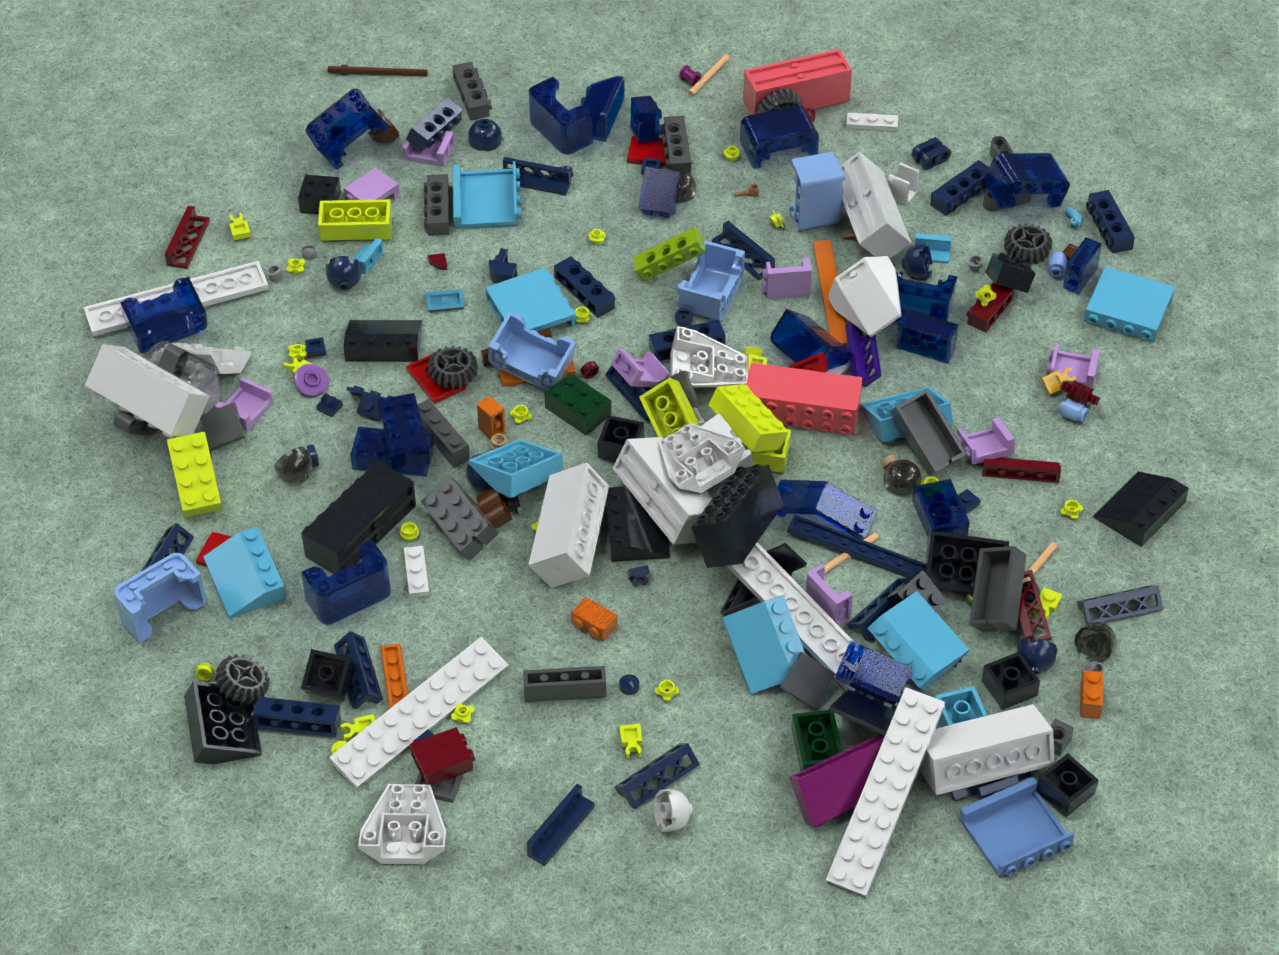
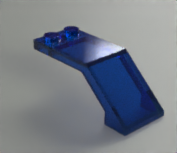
M781 479L777 485L784 504L778 512V516L784 518L786 514L817 515L848 534L862 540L866 538L878 509L828 481Z

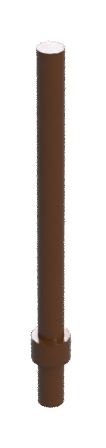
M348 65L328 66V72L341 73V75H348V73L428 75V70L349 67Z

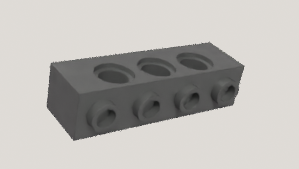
M472 62L452 65L453 78L469 119L475 120L489 117V110L492 109L490 99L487 100L486 89H483L482 79L478 78V69L474 68Z
M684 116L664 117V124H661L660 127L661 134H664L662 136L663 146H666L664 147V157L668 158L666 159V170H670V177L691 175V157Z
M448 174L427 175V182H424V193H427L424 194V205H427L424 206V217H427L424 219V229H428V236L449 235Z

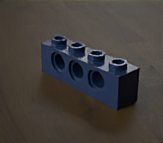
M449 98L445 99L411 127L406 140L420 151L427 147L430 148L435 140H440L446 131L452 129L454 124H459L462 119L463 109Z
M976 161L931 193L930 205L945 216L950 212H954L961 204L967 203L971 197L978 195L981 190L991 186L994 180V170L981 161Z
M1110 191L1089 193L1086 208L1088 212H1091L1093 222L1097 223L1100 235L1104 236L1106 246L1111 249L1112 253L1132 250L1135 237Z
M570 256L554 265V278L597 318L615 309L614 294L608 291L600 281H597L590 271L583 268L579 261Z
M719 320L684 327L696 330L725 345V332ZM676 329L649 334V349L659 361L670 359Z
M259 697L253 713L254 729L336 737L341 720L340 705Z

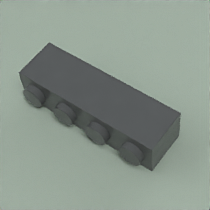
M429 399L413 406L414 422L453 468L470 460L469 445Z
M605 666L523 670L525 702L607 697Z

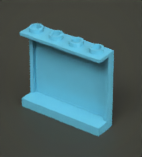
M513 161V169L461 172L460 164L453 165L455 229L518 225V218H521V207L518 208V205H521L520 194H517V192H520V181H517L520 178V170L516 168L515 161Z
M1105 267L1086 308L1084 322L1155 342L1156 333L1163 316L1173 299L1175 286Z
M546 268L485 287L486 300L501 324L510 311L523 316L525 328L537 332L569 321L572 327L575 326V310L570 308L567 298L563 297L559 285L554 283L552 274H549Z

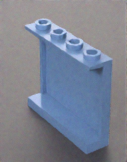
M1034 777L960 809L959 821L998 878L1005 875L1011 876L1023 867L1029 868L1038 860L1049 859L1054 853L1060 850L1062 852L1066 851L1073 844L1074 833L1067 834L1037 792L1038 782Z

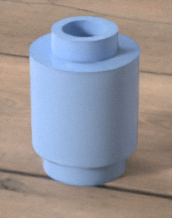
M1054 252L1050 256L1047 269L1050 276L1062 277L1065 274L1067 258L1064 253Z
M1069 398L1066 401L1063 400L1059 407L1061 416L1077 423L1079 421L1083 423L1089 411L1088 408H1085V405Z

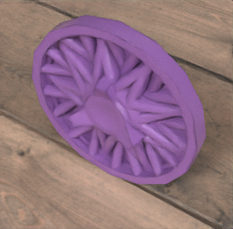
M305 364L298 368L294 375L295 387L305 396H319L328 387L329 379L327 373L318 365Z

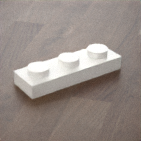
M847 113L846 129L897 131L898 115Z
M423 546L404 548L410 598L429 596Z

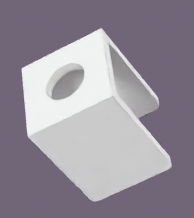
M899 163L897 177L891 174L888 176V184L895 201L907 205L918 191L919 170Z

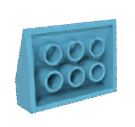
M929 386L861 403L860 406L875 435L882 442H892L900 437L906 438L890 413L895 406L928 389L948 424L951 425L953 424L951 403Z
M518 439L468 460V464L496 492L504 494L505 497L513 498L522 492L529 491L531 488L541 486L543 483L548 482L550 475L563 471V454Z
M258 526L237 533L203 556L229 618L286 599L284 585Z
M918 591L882 614L867 628L923 691L932 686L970 651Z
M784 595L776 596L722 617L750 694L781 684L799 653H805Z

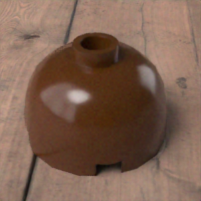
M378 109L369 117L368 128L370 131L368 135L373 141L377 139L381 143H390L400 136L399 132L392 122L384 117L385 114Z

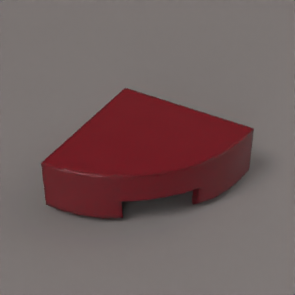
M445 253L427 255L430 265H434L440 270H447Z

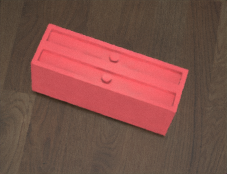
M840 49L744 70L743 102L754 122L760 121L757 109L759 108V103L762 102V98H766L767 94H771L772 91H777L779 88L783 90L786 87L788 90L796 91L802 99L804 109H816L850 101L852 69Z
M758 363L750 364L746 386L761 400L767 409L771 410L772 414L783 423V426L855 435L863 377Z

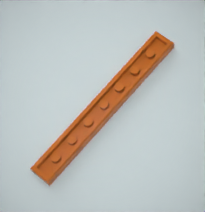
M831 240L813 241L831 346L834 348L848 347L845 325H847L846 318L834 310L828 299L834 278L838 276Z

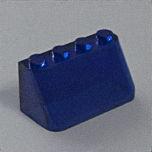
M617 75L592 83L590 87L587 86L586 96L582 98L581 107L577 109L576 118L571 123L573 136L603 142L607 141L625 99V78L623 76Z
M789 309L784 311L770 335L771 343L795 363L818 353L825 354L828 371L846 365L853 355L849 349L809 316Z

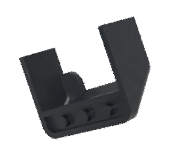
M786 543L766 551L790 576L794 571L807 565ZM738 579L720 613L725 617L761 603V601Z

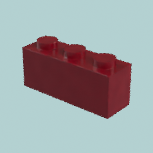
M993 282L990 286L992 292L996 293V298L988 302L987 306L981 305V301L977 298L975 305L971 306L967 311V324L986 333L1013 301L1014 289Z

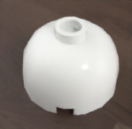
M659 790L656 794V797H659L658 803H654V818L657 826L660 823L662 824V832L682 829L692 815V805L685 794L678 790ZM666 819H671L672 824L669 823V822H667V821H665V820H666Z

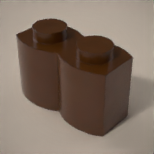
M491 488L476 497V505L496 529L512 520L504 494L498 493Z

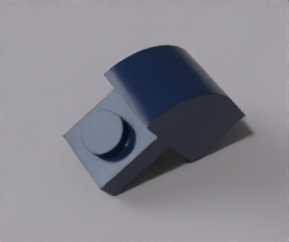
M500 248L499 254L495 255L494 260H489V276L495 284L518 276L517 264L508 262V249Z

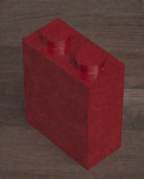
M457 727L410 744L411 756L425 785L432 786L473 770V761H475L473 751L467 749L465 735L463 733L460 734Z

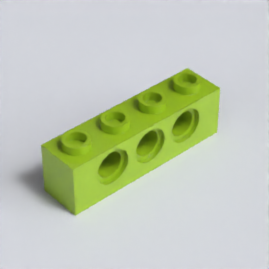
M693 227L633 256L635 272L643 281H647L706 253L704 237L696 227Z

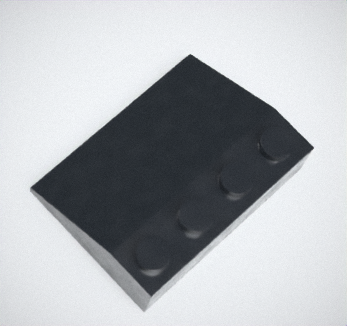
M349 320L343 346L345 361H418L422 320Z
M1138 471L1093 518L1142 547L1186 502L1189 488L1173 478Z
M625 486L609 487L605 504L611 562L670 558L667 536L631 491Z
M930 531L927 538L925 573L938 590L973 594L980 548L1009 547V541Z
M193 681L184 695L194 762L219 764L261 756L258 729H254L253 703L247 705L244 702L240 705L238 701L233 702L231 698H225L226 694L220 693V688H217L216 684Z
M855 688L854 691L848 689L829 707L830 711L884 736L897 709L895 705H892L891 708L884 705L885 701L874 696L873 699L866 697L867 692Z

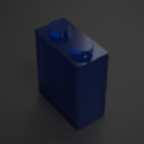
M645 167L638 206L640 210H643L642 213L653 215V212L660 213L659 216L670 218V215H675L682 174L677 171Z
M1085 237L1067 262L1063 284L1064 289L1076 294L1081 293L1098 269L1102 243Z

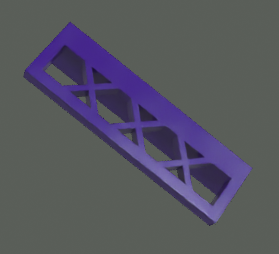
M850 322L845 325L852 376L863 377L862 386L867 387L882 376L876 335L870 337L866 334L864 337V332ZM868 342H870V345H869L868 349L866 350V346H867ZM872 355V359H871L870 363L868 364V360H869L870 356ZM872 369H874L875 373L869 376Z

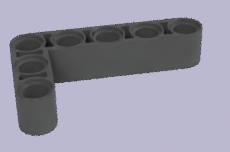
M1002 136L993 137L990 155L1007 185L987 189L984 192L983 208L987 211H996L1029 203L1033 189L1029 178L1007 140Z
M169 344L163 351L158 367L180 379L189 354L187 351ZM120 411L114 418V425L129 434L155 435L159 431V429L149 427L148 422L145 420L141 421L134 418V414L131 412Z

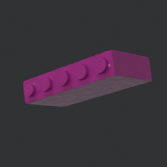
M877 735L789 777L806 824L820 827L825 825L827 820L842 817L844 812L853 810L854 805L859 801L885 736Z

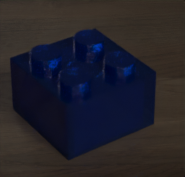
M651 96L631 97L630 129L638 143L659 141V135H661V126L659 124V119H662L661 109L658 108L657 103L654 102Z

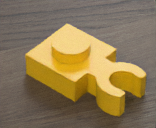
M1072 367L1064 369L1062 374H1060L1059 370H1056L1041 378L1049 395L1061 390L1060 387L1063 381L1071 382L1077 378L1076 376L1070 378L1067 375L1068 371L1072 370Z

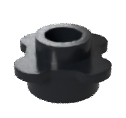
M518 496L513 498L506 497L510 512L516 510V514H518L517 508L520 507Z

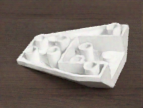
M888 256L864 257L834 278L828 296L834 310L870 337L901 317L896 269Z
M677 326L670 354V376L686 370L693 388L746 385L748 357L696 330Z
M166 343V346L173 344L187 351L189 356L186 364L205 373H241L252 354V351L244 350L245 347L233 346V349H218L215 347H203V344ZM159 346L158 350L163 352L166 346Z
M692 423L683 426L680 430L659 442L670 480L680 489L703 493L734 474L745 450L744 446L734 437Z
M388 784L360 830L358 848L381 864H426L444 851L446 829L431 785Z

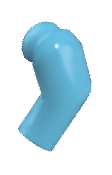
M1068 207L1065 214L1071 218L1069 221L1071 227L1077 228L1082 223V215L1072 207Z

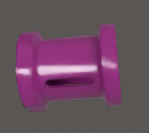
M685 65L681 69L679 77L682 80L689 81L694 86L701 79V74L698 71H693L690 66Z

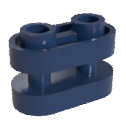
M935 137L916 145L912 149L911 156L917 162H920L924 169L928 170L947 161L951 156V150Z

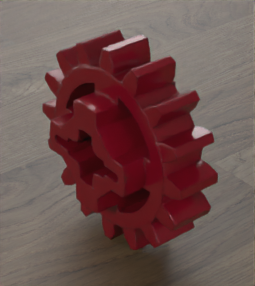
M1073 380L1072 385L1063 381L1060 387L1061 390L1067 392L1066 398L1087 406L1088 402L1097 406L1100 397L1092 394L1094 389Z

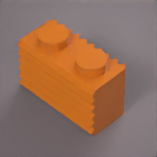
M491 396L477 403L479 430L486 434L488 439H491L495 434L506 433L505 409Z
M585 597L571 612V622L577 629L582 628L591 637L604 641L618 626V615Z
M1085 670L1083 671L1080 683V716L1082 718L1100 719L1103 707V673Z

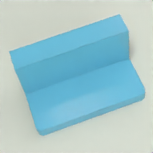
M916 233L915 244L926 243L925 246H928L931 252L932 262L949 263L952 236Z
M376 238L371 245L364 244L353 258V261L357 259L361 263L362 274L366 275L383 254V241Z
M462 289L426 292L428 311L464 307Z

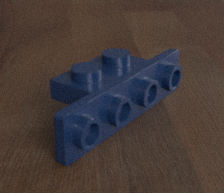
M356 385L353 388L348 386L346 388L349 393L361 396L356 411L358 414L391 424L394 421L398 408L413 412V406H415L413 402L405 400L402 403L398 401V398L390 395L387 398L382 397L381 393L373 390L370 393L365 392L364 388Z
M1029 771L951 791L954 800H960L972 795L986 798L993 795L996 791H1002L1019 783V780L1028 778L1031 774Z

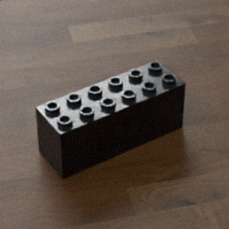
M377 461L360 478H357L354 484L347 490H344L341 496L332 502L322 514H319L309 526L303 529L301 534L305 557L341 579L416 507L414 481Z
M755 464L752 467L746 468L743 466L737 467L735 473L726 479L725 483L719 488V491L691 526L707 568L742 564L784 504L769 464Z

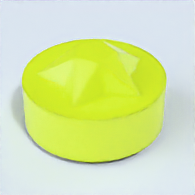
M745 347L744 355L748 357L751 354L762 357V349L759 347Z

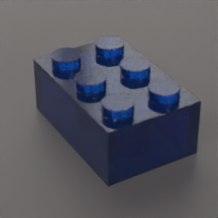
M906 309L899 322L896 348L949 364L956 350L959 324Z
M951 479L914 486L912 502L927 538L930 531L968 536L970 522Z

